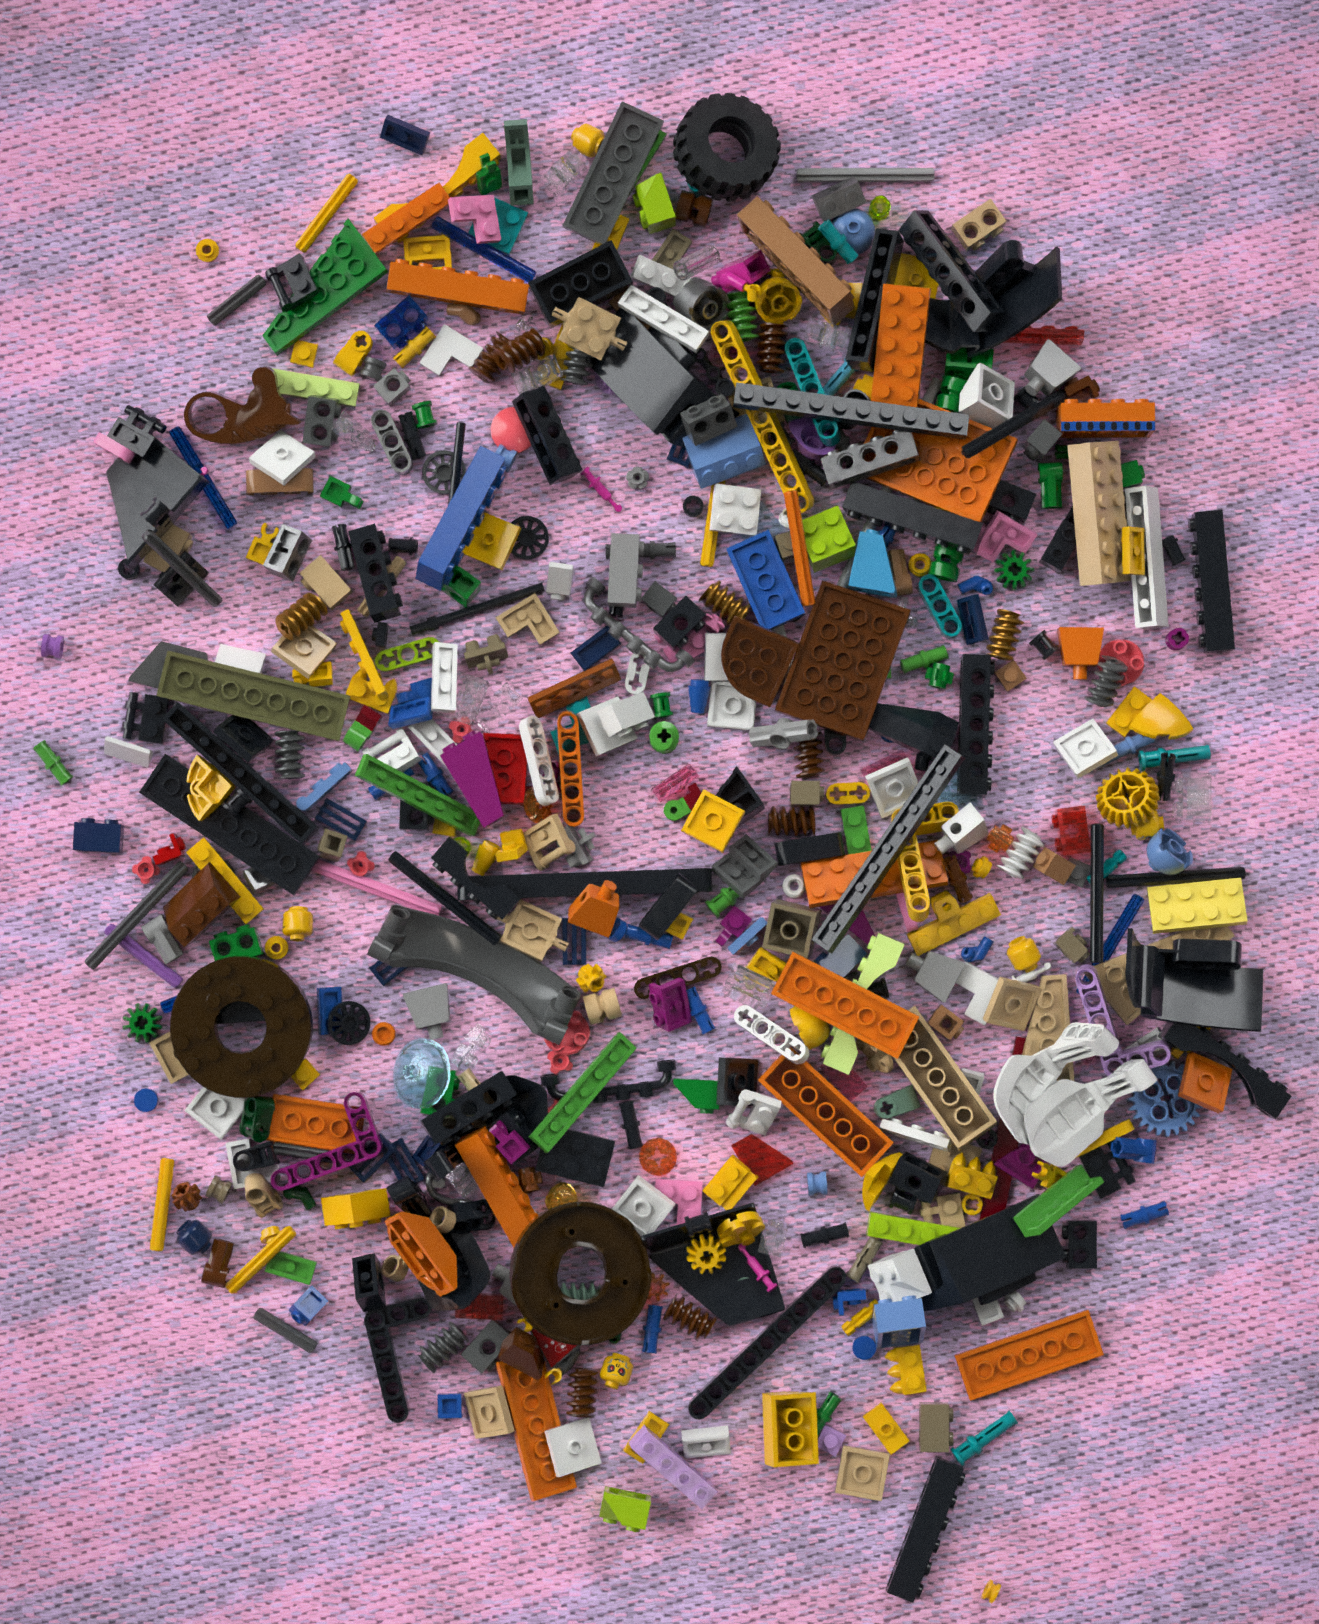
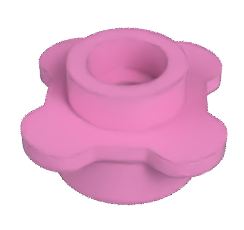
M706 613V619L704 620L706 625L704 628L710 633L723 632L725 628L723 620L715 614L710 615Z

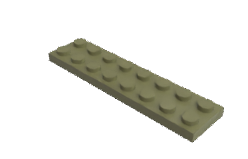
M168 650L156 694L159 697L336 741L340 740L350 700L349 695Z

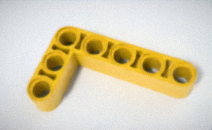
M941 802L933 805L925 817L929 821H922L908 842L911 845L905 846L897 858L908 915L915 922L925 921L929 916L930 899L916 836L942 832V825L950 819L943 817V815L950 814L954 816L959 812L957 805L952 802ZM900 809L893 812L891 822L893 821L897 813L900 811ZM913 863L916 866L910 868L907 867L905 864ZM917 884L920 887L917 889H913L910 887V885ZM921 905L924 909L917 910L914 906Z

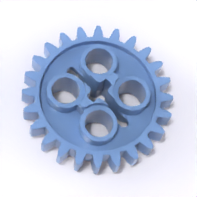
M1172 1061L1169 1066L1164 1064L1160 1067L1152 1068V1072L1157 1079L1159 1078L1162 1081V1089L1158 1081L1152 1085L1156 1091L1154 1097L1148 1096L1145 1090L1141 1092H1131L1133 1097L1126 1099V1101L1133 1103V1106L1128 1111L1136 1112L1132 1119L1140 1118L1141 1121L1138 1126L1142 1127L1146 1124L1147 1133L1155 1129V1136H1159L1163 1131L1165 1137H1168L1170 1130H1172L1176 1136L1179 1134V1128L1184 1132L1188 1130L1186 1123L1191 1126L1195 1124L1192 1117H1200V1114L1195 1110L1203 1108L1202 1106L1178 1096L1183 1076V1064L1175 1068V1061ZM1169 1078L1177 1080L1178 1087L1176 1090L1168 1087L1167 1081ZM1163 1092L1165 1096L1169 1095L1170 1097L1167 1103L1160 1099L1163 1096ZM1177 1100L1182 1101L1185 1105V1110L1182 1113L1175 1109V1102ZM1154 1107L1162 1110L1163 1116L1161 1119H1156L1153 1116L1152 1111ZM1168 1107H1169L1170 1112H1171L1172 1115H1173V1118H1172V1119L1169 1118V1115H1168V1114H1169V1112H1168Z

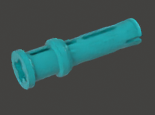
M1209 745L1174 750L1158 748L1157 751H1138L1139 768L1141 771H1145L1146 768L1160 767V756L1162 753H1168L1167 762L1170 758V753L1176 756L1175 763L1211 759Z
M1008 1411L974 1437L972 1435L966 1437L965 1442L956 1448L952 1447L950 1451L963 1467L968 1459L975 1454H981L984 1446L1015 1424H1018L1013 1414Z

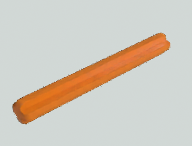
M797 490L784 492L801 603L803 606H810L815 604V596Z

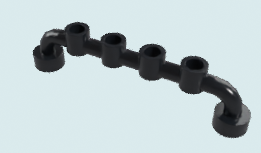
M653 287L647 292L649 296L668 306L666 294L661 288ZM700 348L697 353L691 350L696 359L699 353H704V357L697 359V363L701 364L706 370L709 380L715 382L717 394H723L726 399L732 397L735 392L734 384L729 379H723L719 368L714 366L708 359L707 352L703 348ZM712 371H718L716 377L710 376Z
M675 1059L657 1061L658 1072H663L660 1080L603 1087L593 1099V1103L606 1102L607 1096L616 1095V1100L630 1099V1093L638 1092L640 1097L654 1096L653 1091L663 1089L670 1083L672 1070H676ZM559 1074L541 1075V1085L546 1086L549 1095L553 1099L560 1101L566 1092H560L556 1089V1084H560Z

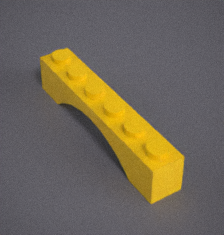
M481 133L464 147L463 156L457 170L443 186L450 198L460 197L464 192L463 188L468 184L473 186L477 183L476 172L482 170L479 156L488 153L490 161H495L496 165L499 166L501 155L484 133ZM407 203L389 205L374 217L375 223H379ZM424 222L423 224H421L420 226H418L416 229H418V228H420L421 226H423L426 222ZM406 234L405 236L397 240V242H402L403 238H407L409 234Z

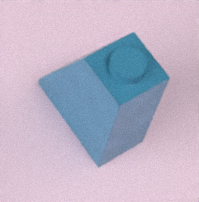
M867 529L866 532L860 531L848 584L850 590L897 599L896 585L883 535H880L879 531Z

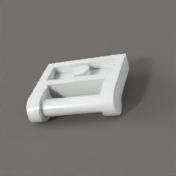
M402 727L396 730L397 733L369 749L367 747L362 750L363 754L375 757L402 740L403 744L377 759L401 772L421 761Z
M750 1090L741 1091L738 1097L739 1102L733 1113L729 1114L726 1124L733 1129L741 1127L754 1133L766 1135L781 1108L782 1101ZM754 1104L748 1116H742L747 1105Z

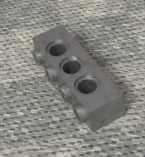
M895 430L892 432L893 435L876 436L871 438L868 443L862 445L861 443H855L848 446L847 450L828 452L825 455L826 457L821 458L830 488L835 489L850 484L851 481L856 482L920 461L912 432ZM889 446H898L897 452L895 454L886 453ZM871 452L876 454L873 461L867 462L864 460L866 454ZM846 460L853 461V466L849 469L842 468V464Z

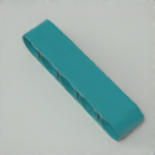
M799 338L790 339L785 345V352L800 390L809 392L811 389H818L817 394H825L805 343ZM802 349L800 354L792 355L793 350ZM803 369H810L808 374L800 375ZM812 418L820 440L824 445L831 447L839 443L841 433L836 422ZM829 429L834 430L831 436H824L825 431Z

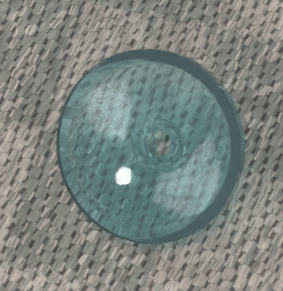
M418 1038L408 1042L399 1052L393 1068V1084L398 1097L404 1104L416 1109L429 1108L442 1098L450 1080V1063L444 1048L436 1041L427 1038Z

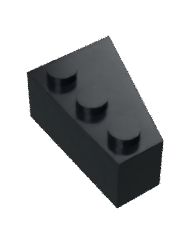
M736 766L732 771L733 773L719 788L715 796L745 811L738 825L740 827L763 811L765 806Z

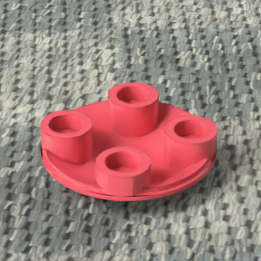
M514 407L505 408L494 417L491 424V436L497 446L502 444L507 450H515L517 453H521L531 446Z
M1125 639L1113 640L1107 643L1100 651L1098 662H1106L1101 655H1107L1119 659L1127 665V671L1122 672L1124 679L1119 681L1121 686L1134 682L1141 675L1144 668V656L1140 648L1133 642ZM1097 665L1099 671H1102L1103 668H1101L1099 665Z
M579 1011L573 1012L560 1045L544 1038L545 1043L552 1051L562 1055H571L579 1052L586 1046L590 1036V1029L586 1019Z

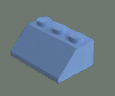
M747 414L735 418L736 428L697 446L692 443L688 436L682 438L693 473L701 489L767 465L761 445Z

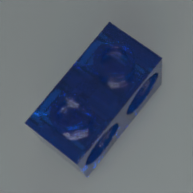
M408 295L380 319L374 327L393 350L397 347L401 349L410 340L409 336L414 332L420 333L428 325L426 322L429 319L425 312ZM409 312H416L418 314V318L414 322L406 320V315ZM398 327L401 331L398 336L391 337L388 335L389 329Z

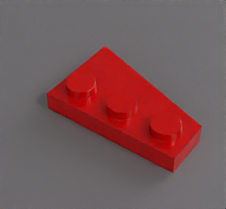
M483 733L501 804L525 805L528 763L521 734Z

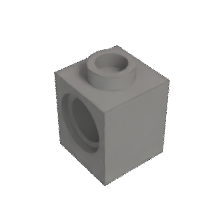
M394 368L373 387L391 407L411 389L408 384L411 380L402 370L398 373ZM398 381L400 388L397 391L388 390L390 382Z

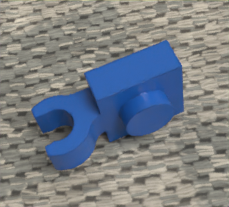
M432 678L411 683L412 691L396 694L398 704L431 696Z

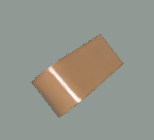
M303 468L285 485H282L259 469L246 471V495L253 496L254 493L277 495V492L301 494V492L308 491V494L314 493L313 469Z

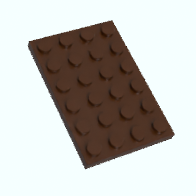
M822 580L775 712L801 721L814 720L817 726L864 742L911 610Z

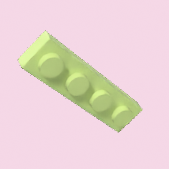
M272 368L277 374L278 387L282 395L308 399L310 395L339 399L338 404L356 407L359 383Z

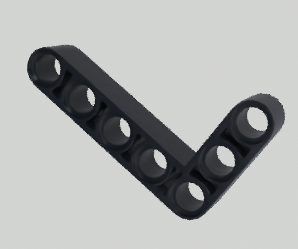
M425 1296L387 1304L385 1308L368 1311L364 1318L387 1416L395 1423H401L408 1417L410 1407L390 1327L426 1318L431 1313L432 1308ZM423 1301L427 1304L428 1310L426 1313L421 1314L416 1311L415 1305L417 1302ZM401 1307L405 1312L404 1318L396 1319L392 1314L393 1308ZM370 1314H380L382 1317L381 1324H372L370 1322ZM384 1336L388 1341L387 1347H378L375 1343L376 1337ZM384 1359L391 1360L393 1369L385 1371L381 1367V1361ZM395 1382L399 1386V1392L396 1394L389 1393L387 1391V1384ZM393 1406H402L405 1410L404 1416H395L392 1412Z

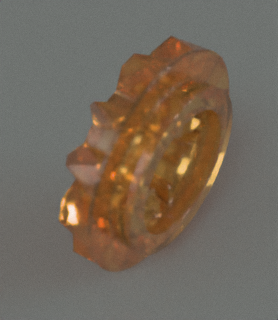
M533 787L529 788L525 793L523 801L524 810L532 822L539 823L552 815L550 809L554 806L552 804L548 806L539 804Z
M650 1139L640 1150V1164L651 1175H664L670 1172L676 1164V1150L666 1139ZM656 1146H658L660 1154H668L667 1157L661 1159V1167H658L656 1160L647 1158L655 1155Z

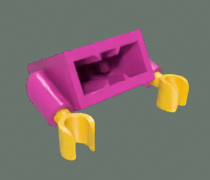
M758 250L723 266L716 271L715 276H712L711 282L713 285L722 288L726 293L736 289L741 292L747 291V300L755 302L756 297L761 298V287L752 283L762 276H767V274L771 275V278L784 277V274L778 268L771 269L762 250Z

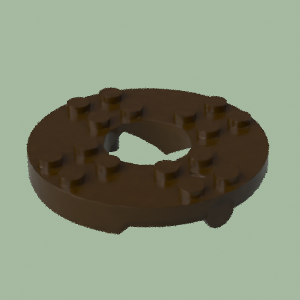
M232 956L218 959L195 972L180 989L174 1001L170 1018V1035L173 1049L185 1071L206 1089L234 1098L263 1095L285 1083L295 1074L304 1061L310 1048L313 1034L311 1008L298 982L277 964L250 956ZM236 1001L249 1002L256 1006L264 1015L266 1022V1034L262 1043L257 1048L246 1052L227 1049L224 1047L218 1034V1016L222 1008Z
M569 1202L549 1208L526 1226L513 1249L509 1278L515 1303L525 1320L535 1330L547 1338L563 1344L593 1345L614 1338L635 1321L648 1298L652 1272L647 1250L642 1243L641 1237L634 1228V1225L626 1217L611 1208L597 1203ZM575 1247L589 1248L597 1253L603 1262L605 1270L604 1281L599 1291L590 1298L583 1300L572 1299L563 1294L557 1280L559 1263L563 1254Z

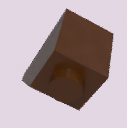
M516 1327L502 1341L498 1359L539 1381L545 1360L537 1337Z

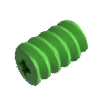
M747 292L727 294L729 301H731L729 304L727 303V309L732 310L728 312L727 317L733 319L731 322L736 326L742 341L747 342L758 338L757 334L751 333L752 330L757 329V325L751 324V321L756 320L757 316L750 315V312L755 311L756 307L749 306L751 301L747 300Z
M666 721L656 723L650 730V744L654 750L662 754L675 750L679 742V733L675 725ZM663 732H666L667 736L671 737L667 739L666 743H662V740L658 738L662 736Z

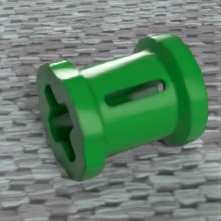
M423 401L411 406L417 416V429L437 425V420L433 418L430 407L432 406L431 401Z
M670 692L650 695L655 712L653 719L674 716L670 710Z

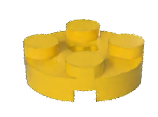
M754 1211L737 1214L738 1219L730 1222L729 1218L723 1221L717 1228L722 1246L729 1247L740 1243L743 1246L752 1244L755 1241L754 1237L765 1229L764 1222L759 1213Z

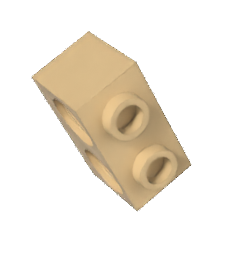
M989 199L952 224L951 230L966 252L971 248L973 251H976L985 244L984 239L990 235L992 238H995L1001 234L1007 221L992 199ZM991 216L995 219V224L989 226L984 223L983 218ZM966 229H973L976 232V237L972 239L967 238L964 231Z

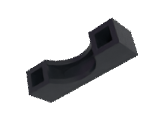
M449 836L431 857L434 860L432 865L442 874L444 871L452 876L450 881L459 889L464 886L470 892L468 897L475 903L479 904L482 902L488 908L485 911L495 920L498 917L503 920L519 902L521 897L505 883L494 887H484L475 883L466 870L468 851Z

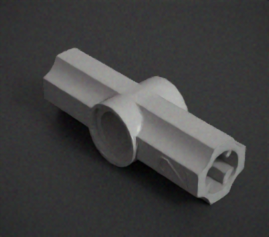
M780 718L774 725L753 727L748 734L750 737L749 742L753 747L773 745L779 749H786L792 742L816 739L818 732L817 724L814 720L793 722L788 718Z

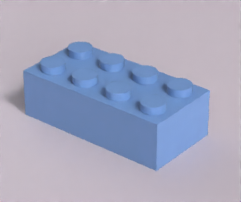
M914 1295L902 1297V1301L892 1302V1299H883L874 1305L872 1324L876 1349L923 1343L926 1322L922 1298L916 1299Z

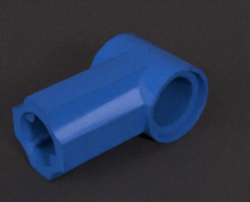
M1116 1137L1111 1143V1151L1113 1157L1154 1164L1157 1140Z

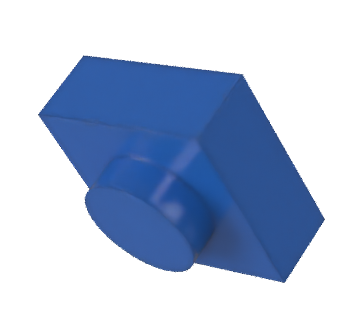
M462 1393L437 1395L438 1418H462Z

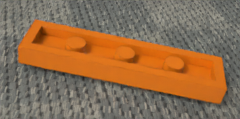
M439 182L362 235L376 255L448 207V199L450 197Z

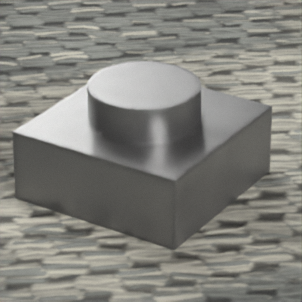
M1069 857L1068 861L1076 866L1067 882L1083 888L1091 866Z
M252 867L244 870L242 874L253 894L275 884Z

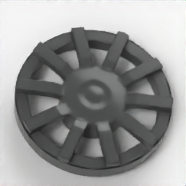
M437 451L431 454L423 465L422 475L425 484L438 494H449L447 481H451V464L453 462V452ZM444 455L451 456L448 463H445ZM441 456L440 464L434 460L435 457ZM462 460V465H461V466H462V474L460 475L461 480L463 479V477H464V475H465V473H466V467H465V464H464L463 460ZM430 461L436 466L435 469L427 468ZM426 472H434L435 475L427 480ZM437 478L438 482L433 487L429 482ZM441 482H444L445 490L438 489Z

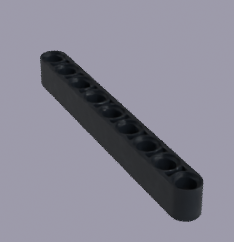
M837 1265L830 1266L690 1400L688 1405L690 1415L698 1420L707 1417L846 1282L844 1270ZM834 1270L840 1271L842 1274L841 1280L837 1283L829 1280V1274ZM815 1287H822L825 1290V1294L821 1299L812 1297V1290ZM799 1303L806 1304L808 1306L806 1314L797 1315L795 1313L796 1305ZM784 1319L791 1323L790 1329L786 1332L780 1331L777 1327L779 1321ZM764 1336H770L774 1339V1343L770 1348L761 1346L760 1342ZM752 1352L756 1354V1362L746 1364L743 1360L746 1353ZM728 1370H738L740 1373L739 1378L735 1381L729 1380L726 1377ZM718 1385L723 1389L719 1397L710 1395L709 1390L712 1386ZM696 1402L704 1403L706 1406L705 1411L699 1414L695 1413L692 1409L693 1404Z

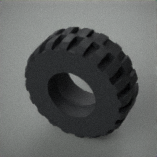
M720 93L711 94L708 99L703 97L694 106L690 107L676 129L677 133L673 139V145L676 148L673 151L674 160L679 163L677 166L678 171L681 175L684 174L686 177L685 181L691 187L694 186L698 189V193L704 196L705 194L712 196L711 199L718 201L726 199L727 202L736 201L738 197L740 199L748 198L753 192L756 193L763 187L779 162L780 157L778 153L781 151V142L777 140L779 136L777 127L773 126L772 118L768 113L765 114L759 104L752 103L745 96L741 95V97H738L734 93H725V95L721 96ZM714 132H723L735 137L743 147L745 160L741 162H728L718 157L709 144L708 135Z

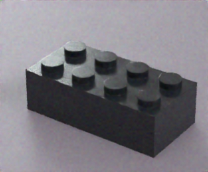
M612 240L528 282V285L550 329L564 322L552 316V312H555L553 311L555 307L568 313L574 307L578 297L597 306L626 291L630 285L633 286V280Z

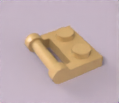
M558 814L550 815L523 832L527 849L536 868L540 871L548 868L550 863L561 856L569 855L575 851V844L568 838ZM557 841L560 847L544 856L541 850Z

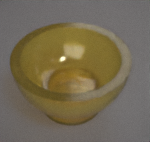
M559 1182L553 1185L545 1198V1204L548 1209L564 1203L578 1202L574 1188L566 1182Z

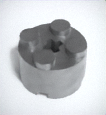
M698 277L691 278L673 299L676 312L706 330L711 331L713 324L724 321L728 314L726 307L727 303L729 304V298L726 292L707 280Z

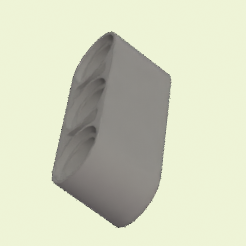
M386 410L375 411L371 416V423L395 473L407 475L411 472L413 463L389 412ZM379 417H387L388 423L386 426L379 427L376 425ZM391 437L398 439V444L394 448L386 446V441ZM400 458L408 460V465L404 469L396 467V462Z

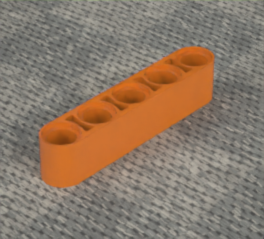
M566 710L562 711L557 717L562 809L566 824L575 827L579 826L584 820L579 725L576 714ZM564 716L573 717V726L569 728L563 727L561 724L562 718ZM565 740H574L576 747L572 751L564 750L562 744ZM567 763L576 764L577 771L574 774H567L564 771V766ZM569 786H575L579 789V793L575 797H568L565 793L566 789ZM576 809L580 812V817L574 821L570 820L567 817L568 811Z

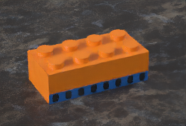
M1066 399L1056 410V429L1062 433L1060 438H1149L1155 431V402H1149V399H1135L1134 403H1125V399H1112L1111 403H1102L1101 399H1089L1088 403H1078V399Z

